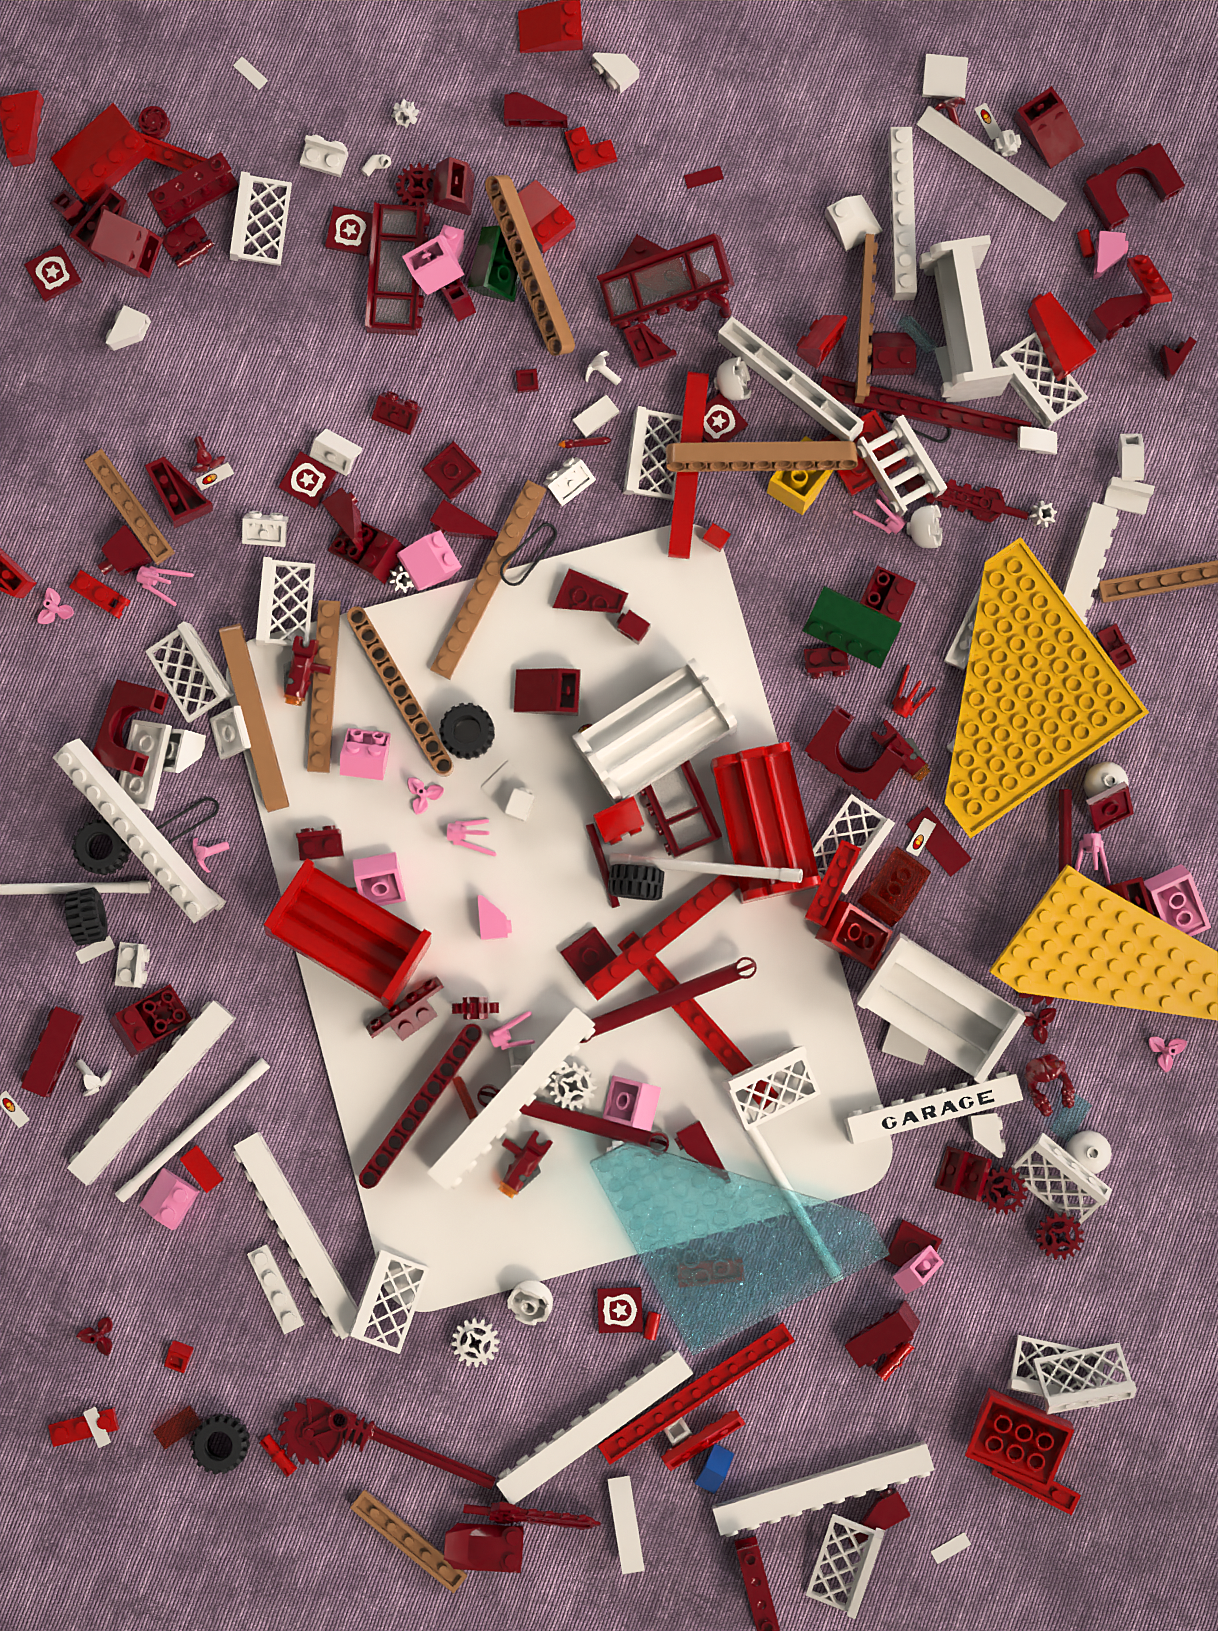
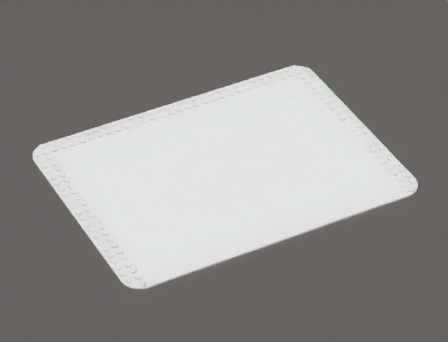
M693 524L689 559L668 557L671 525L540 560L524 582L517 586H510L501 580L450 680L432 672L430 669L477 578L363 608L440 741L439 728L441 727V719L445 717L446 711L449 712L454 705L455 707L459 706L460 703L479 705L488 712L495 728V738L492 741L491 748L489 747L485 754L479 755V758L475 759L474 757L471 760L460 759L449 753L445 748L454 765L452 774L447 777L439 776L433 769L348 622L347 613L340 615L330 773L307 771L314 673L310 675L309 680L311 684L305 698L284 694V664L292 660V647L267 644L265 646H257L256 638L246 642L289 801V807L267 812L250 748L244 750L281 897L304 863V861H300L296 833H301V829L314 828V831H321L324 826L335 825L336 829H340L342 832L344 856L311 860L314 862L315 868L347 887H357L354 878L353 860L396 852L406 901L380 907L420 931L426 929L432 933L431 944L394 1004H398L405 999L407 994L422 987L428 979H433L437 976L444 988L427 999V1001L438 1016L404 1041L399 1038L391 1026L372 1039L366 1026L372 1019L380 1017L387 1012L388 1008L296 952L375 1256H377L378 1251L383 1250L394 1256L430 1268L415 1311L430 1312L514 1289L516 1285L526 1280H547L792 1211L747 1132L743 1130L742 1125L732 1110L734 1106L730 1096L721 1084V1081L732 1075L672 1007L595 1036L586 1043H578L581 1048L572 1057L569 1054L563 1060L569 1065V1068H572L574 1062H576L579 1069L582 1065H585V1072L592 1071L589 1077L596 1078L592 1082V1086H596L597 1089L591 1090L595 1097L587 1098L590 1104L586 1105L583 1102L581 1103L582 1109L579 1110L577 1105H574L573 1108L574 1111L592 1116L603 1117L613 1076L661 1087L650 1132L662 1131L668 1136L669 1147L665 1153L657 1155L649 1149L623 1142V1146H629L630 1163H624V1168L614 1169L613 1164L607 1163V1147H612V1141L617 1140L521 1114L514 1123L509 1121L504 1126L507 1131L499 1140L494 1137L489 1143L492 1146L491 1149L484 1156L481 1154L475 1159L477 1164L469 1173L465 1170L460 1175L462 1181L454 1190L450 1187L446 1191L427 1174L484 1110L485 1107L477 1099L480 1088L484 1085L492 1084L501 1090L512 1078L508 1048L502 1050L501 1046L495 1048L489 1037L490 1031L504 1026L527 1011H531V1016L508 1029L511 1035L508 1043L534 1040L535 1043L530 1044L531 1054L533 1055L575 1007L580 1009L588 1018L593 1019L659 993L637 969L597 1001L560 952L593 927H596L618 957L623 952L617 945L632 931L642 938L720 875L661 869L665 872L662 899L648 901L618 897L620 906L612 908L586 825L592 823L595 825L593 815L614 804L575 745L572 744L567 747L561 735L591 718L599 722L684 667L691 659H696L706 676L711 679L721 694L724 703L734 715L737 721V732L731 736L727 734L689 759L723 837L676 859L733 864L715 779L711 772V760L719 756L734 754L742 750L761 746L766 747L778 744L779 742L724 550L722 548L721 552H718L702 542V538L708 530L701 526ZM534 562L507 569L504 577L511 583L519 582ZM569 568L629 593L621 613L556 609L552 607ZM629 610L651 624V628L639 645L617 631L618 624L616 622L622 613L627 614ZM355 614L352 621L355 623L362 621L363 614ZM317 621L310 623L309 643L311 639L316 640ZM299 628L290 635L293 639L296 635L305 638L304 633ZM282 631L271 633L270 639L279 640L285 634ZM366 632L363 635V640H372L374 633ZM377 650L374 653V659H382L385 652ZM227 667L226 682L234 694L230 698V703L232 707L239 706L229 668ZM387 669L384 677L392 678L395 675V669ZM516 669H581L578 716L514 713ZM398 687L395 690V695L398 697L406 693V688ZM414 705L406 708L407 715H414L417 711V707ZM463 720L457 724L454 730L455 737L461 743H471L478 738L480 727L474 720ZM419 724L416 732L424 734L428 726L426 724ZM348 728L391 734L387 767L383 780L340 775V754ZM431 742L427 746V751L430 753L438 750L436 742ZM441 761L438 764V770L446 771L449 768V762ZM509 761L517 771L492 796H489L481 787ZM680 765L651 784L666 819L698 806ZM408 778L421 780L424 783L425 790L431 785H440L444 788V792L437 800H431L427 797L428 808L426 811L419 815L415 814L413 801L420 796L410 792ZM520 787L532 791L531 795L535 796L526 822L505 815V810L514 788L518 790ZM640 791L633 795L644 821V826L641 827L642 831L633 836H630L628 833L621 837V842L611 846L610 843H604L595 825L609 872L611 853L674 859L672 855L668 856L663 845L667 843L664 835L659 836L655 824L658 823L655 815H650L646 806L649 801L646 795H641ZM701 812L670 825L679 849L711 836ZM489 819L488 823L463 826L467 827V830L489 831V835L466 834V839L462 841L496 853V856L484 854L461 845H453V841L447 840L448 824H455V821ZM819 887L741 904L740 890L738 888L658 952L656 957L680 984L733 964L742 957H751L756 962L757 971L753 977L740 979L694 997V999L753 1066L795 1045L805 1047L807 1052L805 1057L821 1094L756 1126L803 1208L865 1191L876 1185L886 1174L892 1159L891 1136L888 1135L857 1144L850 1143L844 1118L850 1117L849 1112L862 1110V1113L871 1111L870 1107L881 1104L839 953L815 939L820 926L804 919ZM478 895L485 897L507 916V920H511L512 933H508V938L481 940ZM742 960L737 968L744 967L752 962L750 960ZM754 967L740 974L750 975L754 971ZM463 997H488V1002H499V1013H488V1019L464 1020L463 1014H452V1003H463ZM468 1024L479 1025L483 1031L482 1039L382 1180L371 1189L362 1187L359 1183L361 1171L462 1029ZM474 1027L467 1030V1037L470 1040L476 1039L478 1037V1030ZM461 1045L456 1046L454 1049V1055L458 1058H462L466 1053L465 1048ZM800 1061L794 1063L791 1072L801 1076L803 1066ZM448 1063L443 1064L441 1067L442 1074L445 1076L452 1074V1066ZM553 1071L552 1074L549 1076V1078L551 1079L549 1083H555V1079H553L551 1076H558L559 1073ZM567 1072L563 1077L567 1079L572 1078L576 1072ZM776 1072L773 1082L782 1085L786 1073ZM790 1075L786 1087L796 1090L799 1079ZM582 1076V1086L588 1089V1082L586 1078ZM576 1080L572 1083L564 1081L570 1087V1092L574 1090L583 1092L577 1086ZM432 1081L428 1089L430 1093L437 1094L440 1086L437 1082ZM803 1081L800 1093L807 1095L813 1092L810 1083ZM549 1084L543 1090L539 1087L534 1093L537 1096L535 1100L560 1107L563 1103L561 1100L557 1103L554 1102L557 1095L550 1094L555 1089L549 1086ZM558 1084L559 1092L564 1097L566 1093L564 1086ZM771 1084L774 1090L779 1094L781 1088ZM487 1088L482 1090L496 1094V1092H494L492 1089ZM741 1089L735 1092L738 1101L745 1103L748 1095L746 1090ZM785 1090L781 1102L791 1103L794 1093ZM580 1094L574 1095L570 1101H578L584 1096ZM480 1095L485 1103L489 1104L493 1100L492 1097ZM751 1097L749 1106L758 1109L759 1105ZM420 1099L416 1102L415 1107L419 1112H424L427 1108V1103ZM772 1102L762 1111L767 1113L773 1112L775 1102ZM748 1109L754 1121L757 1112ZM405 1118L403 1120V1127L406 1130H411L414 1127V1121L411 1118ZM699 1120L731 1180L726 1182L687 1154L685 1149L680 1151L674 1140L678 1137L676 1132ZM537 1130L539 1132L536 1139L538 1145L543 1146L548 1140L553 1141V1144L539 1163L541 1173L525 1188L517 1192L502 1182L508 1171L509 1164H513L516 1158H514L515 1154L504 1148L501 1144L507 1138L523 1149L533 1132ZM392 1136L390 1145L393 1148H399L401 1139L398 1136ZM653 1136V1137H652V1138H657V1139L666 1141V1139H664L662 1136ZM650 1142V1145L654 1150L660 1151L666 1147L658 1143ZM379 1154L377 1157L378 1164L386 1166L388 1157L384 1154ZM367 1172L364 1175V1180L367 1184H373L375 1176L373 1173ZM390 1261L388 1270L391 1276L403 1271L399 1262ZM403 1264L405 1269L410 1268V1266ZM414 1268L407 1272L412 1284L421 1279L423 1271ZM387 1273L384 1277V1280L389 1278ZM404 1274L393 1279L398 1291L409 1286ZM390 1280L383 1283L389 1295L395 1293ZM419 1284L414 1286L415 1291L417 1290ZM411 1288L399 1293L405 1305L413 1302L414 1294ZM397 1295L393 1296L392 1298L400 1304Z

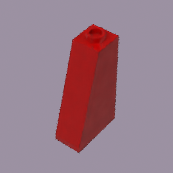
M1048 292L1044 296L1042 294L1036 296L1031 301L1032 306L1027 312L1057 381H1060L1089 361L1097 350L1053 294Z

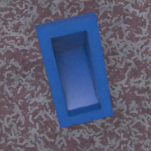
M715 1443L694 1484L715 1494L727 1475L734 1453Z

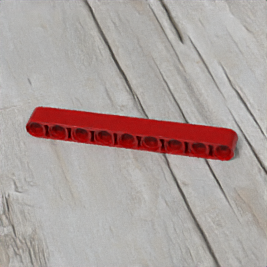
M688 371L680 443H702L709 373ZM677 472L668 557L690 558L699 472Z

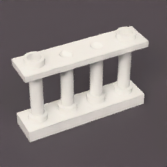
M904 415L895 419L891 425L892 430L869 443L866 442L864 437H861L856 443L857 454L865 460L890 501L889 506L891 510L897 513L899 517H902L908 510L905 505L927 493H933L936 498L947 489L946 484ZM895 438L900 439L903 449L881 461L877 460L872 452L874 449ZM906 456L911 457L914 467L889 480L883 469ZM917 474L922 475L925 485L900 498L894 487Z

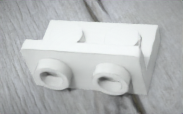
M306 135V145L300 165L341 178L348 157L347 148L344 144L338 141H325L324 138L318 135Z
M577 457L566 460L563 463L564 467L559 471L551 472L547 475V480L543 482L561 506L565 505L596 480L584 462Z
M250 511L249 514L243 517L242 544L285 547L289 517L283 516L282 513L262 515V512Z
M120 942L115 978L116 986L142 988L143 984H146L147 971H144L145 962H148L150 957V950L147 949V945Z

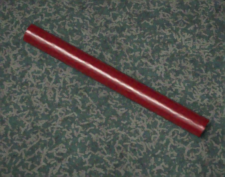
M592 823L586 825V829L607 891L610 872L595 825ZM607 892L611 907H619L618 897L612 896Z

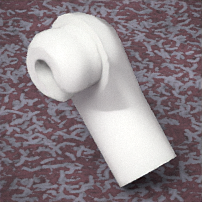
M384 154L372 155L360 171L369 177L375 169L388 168L391 165V158Z

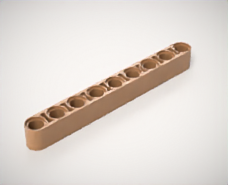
M505 174L489 176L485 181V189L546 347L553 356L569 354L573 352L575 342L511 177Z
M851 441L672 443L665 448L666 467L672 472L850 470L858 465L856 444Z
M352 607L347 613V619L433 769L441 777L449 776L454 770V765L368 615L363 608ZM355 614H363L362 621L358 623L352 621ZM366 632H373L374 637L372 640H363V635ZM377 650L385 652L384 657L380 660L374 659V653ZM389 668L395 669V675L392 678L384 677L385 671ZM398 687L406 688V693L398 697L395 695V690ZM414 705L417 707L414 715L406 714L408 706ZM419 724H426L428 726L424 734L416 732ZM431 742L438 744V750L434 753L427 751V746ZM441 761L449 762V768L446 771L438 770V764Z
M240 623L219 628L237 702L241 706L249 736L250 751L267 812L289 807V801L242 626Z

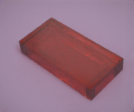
M462 1076L453 1078L452 1081L469 1120L477 1117L478 1112Z
M189 1405L153 1430V1433L165 1450L203 1422L193 1407Z

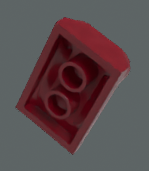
M456 1523L453 1528L445 1532L443 1560L447 1561L453 1569L521 1573L524 1526Z

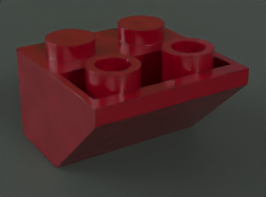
M448 157L436 164L433 205L468 216L472 214L475 174L467 162Z
M877 565L860 603L899 622L917 583Z

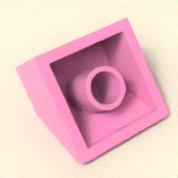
M441 531L422 537L397 554L418 591L450 579L462 567Z
M396 852L353 860L354 878L360 895L379 906L406 901Z
M613 1076L602 1118L651 1131L661 1087Z
M163 1167L139 1206L153 1219L174 1230L181 1223L200 1190Z

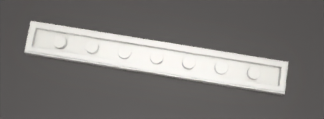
M928 106L916 124L1053 222L1067 203L931 106Z

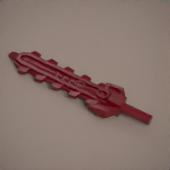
M917 474L901 484L905 486L907 492L911 493L924 486L925 480L922 475ZM950 479L948 483L944 482L947 489L940 496L935 498L933 493L921 496L926 498V503L929 504L938 501L942 502L943 508L948 509L952 505L957 507V512L964 513L966 509L973 511V516L976 517L975 520L988 524L995 521L1002 513L1027 520L1029 515L1027 511L1006 506L1000 489L985 486V488L981 487L979 491L972 490V485L965 483L961 487L956 485V480Z
M501 1501L491 1503V1507L464 1504L463 1513L489 1516V1520L499 1524L517 1523L520 1521L533 1525L537 1523L563 1528L572 1527L580 1530L600 1527L601 1522L595 1521L586 1514L573 1515L569 1512L556 1513L553 1510L521 1509L516 1507V1505Z

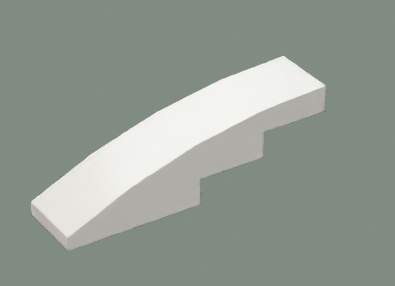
M630 1476L608 1479L622 1574L645 1571Z

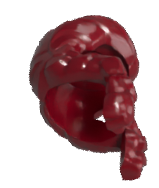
M1049 1053L1028 1062L1026 1073L1024 1074L1033 1104L1044 1117H1049L1053 1110L1047 1096L1036 1089L1038 1082L1047 1083L1056 1078L1060 1079L1063 1082L1061 1088L1062 1105L1070 1109L1075 1103V1089L1065 1071V1061L1059 1060L1057 1056Z

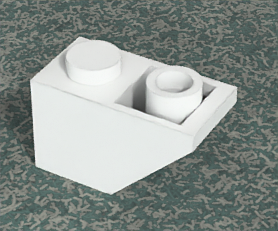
M594 53L592 55L593 69L597 74H602L607 79L606 82L612 90L616 89L620 94L639 78V69L626 54Z
M124 305L122 310H119L115 316L116 323L113 329H110L106 335V344L111 350L115 351L142 341L151 323L149 317Z
M1120 434L1117 457L1121 479L1128 481L1144 480V443L1142 434Z
M997 1113L969 1115L970 1137L993 1156L1002 1158V1152H1005L1004 1139H1000L999 1130L1003 1129L1001 1117H998Z

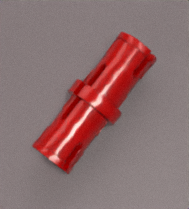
M901 1342L895 1351L887 1355V1359L875 1373L886 1382L890 1375L903 1365L902 1362L914 1347L910 1343L903 1345Z
M270 1433L259 1442L271 1457L270 1461L276 1463L286 1478L297 1469V1466L285 1454L286 1450L284 1448L281 1449Z

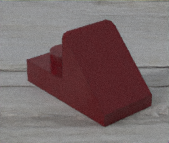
M64 190L50 202L51 206L70 226H74L87 214L82 203L67 190Z
M1189 337L1186 342L1181 341L1175 351L1166 345H1163L1159 350L1167 381L1172 379L1197 341L1192 337Z

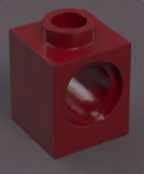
M631 610L627 614L622 613L616 622L618 624L617 631L637 645L640 644L651 628L649 622Z

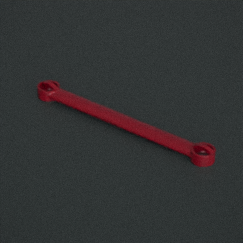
M742 957L733 964L595 1017L591 1020L595 1023L593 1028L596 1031L588 1040L582 1039L579 1043H586L595 1036L740 979H749L756 973L757 964L751 957ZM742 960H750L752 962L749 965L737 968ZM754 967V971L750 975L740 974Z
M492 1084L482 1086L477 1094L478 1102L486 1107L488 1103L483 1102L480 1095L494 1098L501 1090ZM487 1088L492 1089L494 1092H496V1094L482 1090ZM535 1099L529 1106L524 1104L519 1109L523 1115L613 1140L623 1141L624 1143L649 1149L657 1155L665 1153L669 1147V1138L662 1131L650 1132ZM653 1136H662L664 1139H666V1141H663V1140H660V1139H657V1138H652V1137H653ZM650 1142L658 1143L666 1147L660 1151L654 1150L651 1147Z

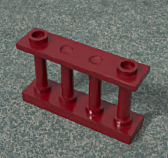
M219 152L150 191L147 195L166 229L238 189L239 184L231 173L232 169L223 153Z
M756 1534L736 1539L734 1542L756 1630L780 1631Z

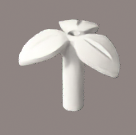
M607 351L599 353L592 363L589 364L585 374L586 382H588L593 370H598L615 385H618L621 381L620 377L605 366L604 357L609 355Z
M82 1059L75 1063L83 1074L85 1087L89 1089L82 1094L83 1096L97 1093L99 1087L105 1086L111 1077V1069L102 1078L94 1075Z

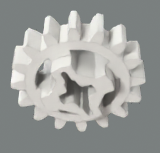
M574 1062L572 1068H569V1065L566 1063L565 1070L561 1069L558 1072V1076H551L555 1079V1083H549V1086L554 1087L555 1090L550 1094L557 1095L554 1102L557 1103L561 1100L563 1102L562 1108L568 1104L570 1110H573L574 1105H577L580 1110L582 1109L581 1103L584 1102L586 1105H589L590 1103L587 1098L595 1097L591 1090L597 1089L596 1086H592V1082L596 1078L589 1077L592 1071L585 1072V1065H582L579 1069L576 1062ZM567 1072H576L572 1078L567 1079L563 1077ZM582 1076H584L588 1082V1089L582 1086ZM574 1080H576L577 1086L579 1087V1089L583 1090V1092L579 1090H574L573 1092H570V1087L567 1086V1084L564 1083V1081L572 1083ZM558 1084L564 1086L566 1092L564 1097L559 1092ZM580 1094L584 1096L578 1101H570L574 1095Z
M476 1317L473 1318L472 1323H469L466 1319L464 1321L465 1327L461 1325L457 1327L460 1333H453V1337L457 1339V1341L451 1343L452 1346H457L453 1353L454 1355L460 1353L459 1361L461 1362L466 1359V1366L474 1362L475 1367H478L480 1361L487 1365L486 1358L493 1360L494 1355L492 1351L498 1352L499 1350L495 1344L500 1343V1339L494 1338L498 1331H491L492 1323L487 1326L484 1325L485 1319H482L480 1323H477ZM475 1328H481L486 1332L483 1334L476 1332ZM466 1331L467 1341L461 1344L462 1335ZM472 1336L476 1340H481L479 1348L476 1345L470 1344L473 1340ZM490 1340V1349L486 1353L484 1345ZM466 1352H473L477 1357H472L466 1354Z

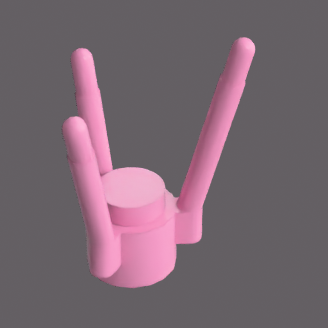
M879 489L878 493L885 501V503L889 506L890 501L888 500L884 492L881 489ZM879 499L876 500V503L889 516L885 521L887 526L856 510L852 511L854 515L883 529L888 534L893 532L896 535L907 523L903 519L904 516L899 517L897 513H892Z
M141 566L137 574V582L143 584L142 588L151 591L173 606L177 605L176 602L151 586H155L157 581L166 584L171 583L170 580L159 577L158 573L183 577L194 576L193 573L160 569L153 566L149 568Z
M489 819L455 821V824H448L447 840L453 841V845H461L484 854L496 856V853L462 841L466 839V834L489 835V831L467 830V827H463L488 823Z
M1084 834L1083 840L1079 841V851L1074 869L1079 872L1083 851L1086 849L1087 853H1092L1094 870H1098L1097 852H1099L1106 883L1110 885L1111 880L1101 834Z
M527 1011L504 1026L490 1031L489 1037L495 1048L501 1046L502 1050L510 1047L534 1044V1040L508 1043V1040L511 1039L508 1029L531 1016L532 1012Z

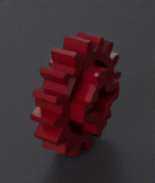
M418 162L415 168L412 164H409L410 170L403 168L404 175L397 176L398 181H400L396 183V189H399L397 195L402 197L401 201L403 204L408 202V206L425 205V208L428 209V203L433 204L436 170L432 169L429 171L428 164L422 168L420 162ZM408 181L409 186L407 187V191H405V184ZM432 182L433 188L430 192L428 187L431 185Z
M463 997V1003H452V1014H463L464 1020L488 1019V1013H499V1002H488V997Z
M1000 1166L999 1172L992 1168V1175L988 1174L982 1194L986 1196L982 1199V1202H989V1210L995 1207L996 1214L1000 1210H1004L1005 1215H1008V1209L1015 1213V1206L1023 1207L1021 1199L1027 1200V1196L1023 1192L1028 1191V1187L1022 1186L1026 1182L1025 1178H1018L1020 1175L1019 1171L1013 1174L1012 1167L1004 1171L1003 1166ZM1003 1176L1001 1181L997 1183L992 1182L995 1178ZM1012 1179L1018 1184L1019 1190L1012 1187ZM1006 1185L1010 1192L1005 1193L1003 1196L997 1188H1003ZM989 1190L996 1194V1202L991 1199ZM1011 1198L1015 1199L1012 1203L1004 1205L1005 1201Z
M1053 1211V1217L1046 1214L1047 1220L1045 1222L1039 1220V1224L1042 1227L1035 1229L1036 1233L1040 1234V1236L1035 1237L1036 1241L1042 1242L1038 1247L1040 1250L1046 1249L1045 1255L1047 1257L1053 1253L1054 1260H1057L1059 1255L1062 1256L1063 1260H1066V1254L1068 1253L1074 1257L1073 1250L1080 1251L1081 1248L1078 1243H1084V1239L1079 1236L1084 1234L1083 1229H1077L1081 1223L1079 1221L1073 1222L1075 1217L1072 1214L1067 1218L1065 1211H1062L1061 1216H1058L1056 1211ZM1055 1222H1061L1060 1224L1052 1225ZM1071 1227L1074 1230V1239L1069 1234ZM1046 1232H1048V1234L1050 1235V1239L1048 1240V1242H1049L1048 1244L1046 1243V1240H1045V1233H1046ZM1054 1232L1059 1234L1063 1233L1066 1239L1061 1237L1057 1238ZM1067 1246L1064 1249H1058L1059 1247Z

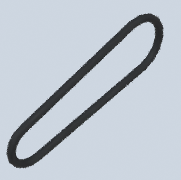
M551 523L541 524L503 562L500 567V575L506 584L517 586L524 582L556 540L557 530ZM544 526L551 527L554 531L553 539L523 578L516 583L507 581L503 574L504 566Z

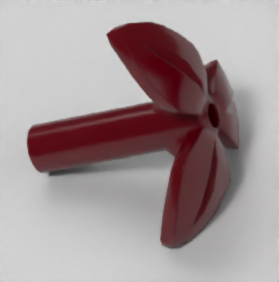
M963 97L951 98L940 102L934 109L936 111L943 108L946 109L949 119L961 128L955 108L958 104L966 105V100Z
M202 437L194 438L197 447V463L201 465L192 467L191 472H207L208 467L215 469L223 463L226 458L225 456H219L212 460V456L206 450Z
M1051 1007L1040 1010L1037 1019L1033 1012L1024 1011L1026 1019L1022 1024L1026 1027L1035 1025L1032 1035L1040 1044H1044L1047 1041L1048 1031L1045 1026L1054 1020L1057 1010Z
M107 1316L99 1320L97 1332L93 1328L87 1327L76 1335L77 1339L84 1343L94 1344L97 1342V1349L106 1356L111 1353L112 1341L110 1338L105 1337L104 1334L111 1332L113 1328L112 1320Z

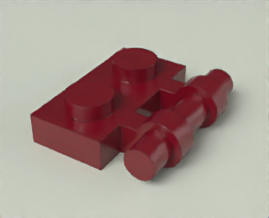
M195 216L161 237L163 238L162 244L172 259L180 254L181 258L174 261L179 269L184 265H190L193 263L192 260L201 254L204 256L210 248L215 246L211 239L205 242L201 241L207 234ZM196 244V248L186 253V249Z

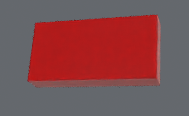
M198 1145L179 1159L206 1194L224 1180V1177Z

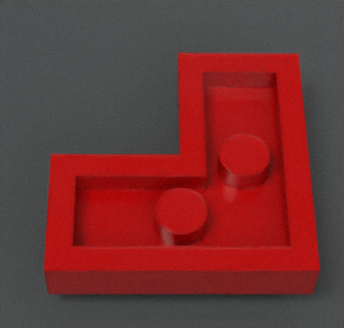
M585 126L564 132L577 174L617 162V156L611 139L591 145Z

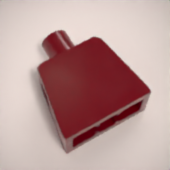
M123 525L101 548L107 558L97 566L104 575L116 569L121 576H125L141 568V566L151 563L153 560L132 531L126 525Z

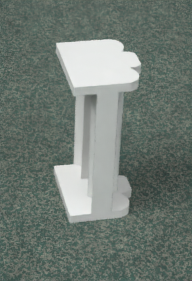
M990 235L934 244L930 247V252L921 254L919 259L920 269H924L925 275H935L952 372V381L943 383L940 388L941 396L946 398V402H960L1000 396L1013 376L1012 366L992 368L976 269H980L990 247Z
M693 658L684 667L582 733L578 732L572 738L575 747L615 805L632 797L727 734L731 736L737 732V721L724 703L721 694L711 679L706 676L699 663Z
M901 932L883 955L857 997V1005L863 1009L868 1008L972 1075L974 1080L980 1084H983L1026 1019L1021 1009L1008 1003L933 955Z

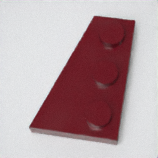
M569 568L552 608L621 613L629 593Z

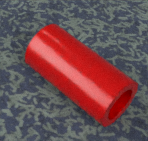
M1089 229L1077 232L1083 258L1094 256L1096 253Z
M648 1311L643 1338L656 1340L661 1318L660 1313Z

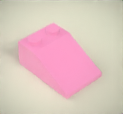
M1182 864L1144 881L1150 904L1157 918L1191 937L1211 928L1192 875Z

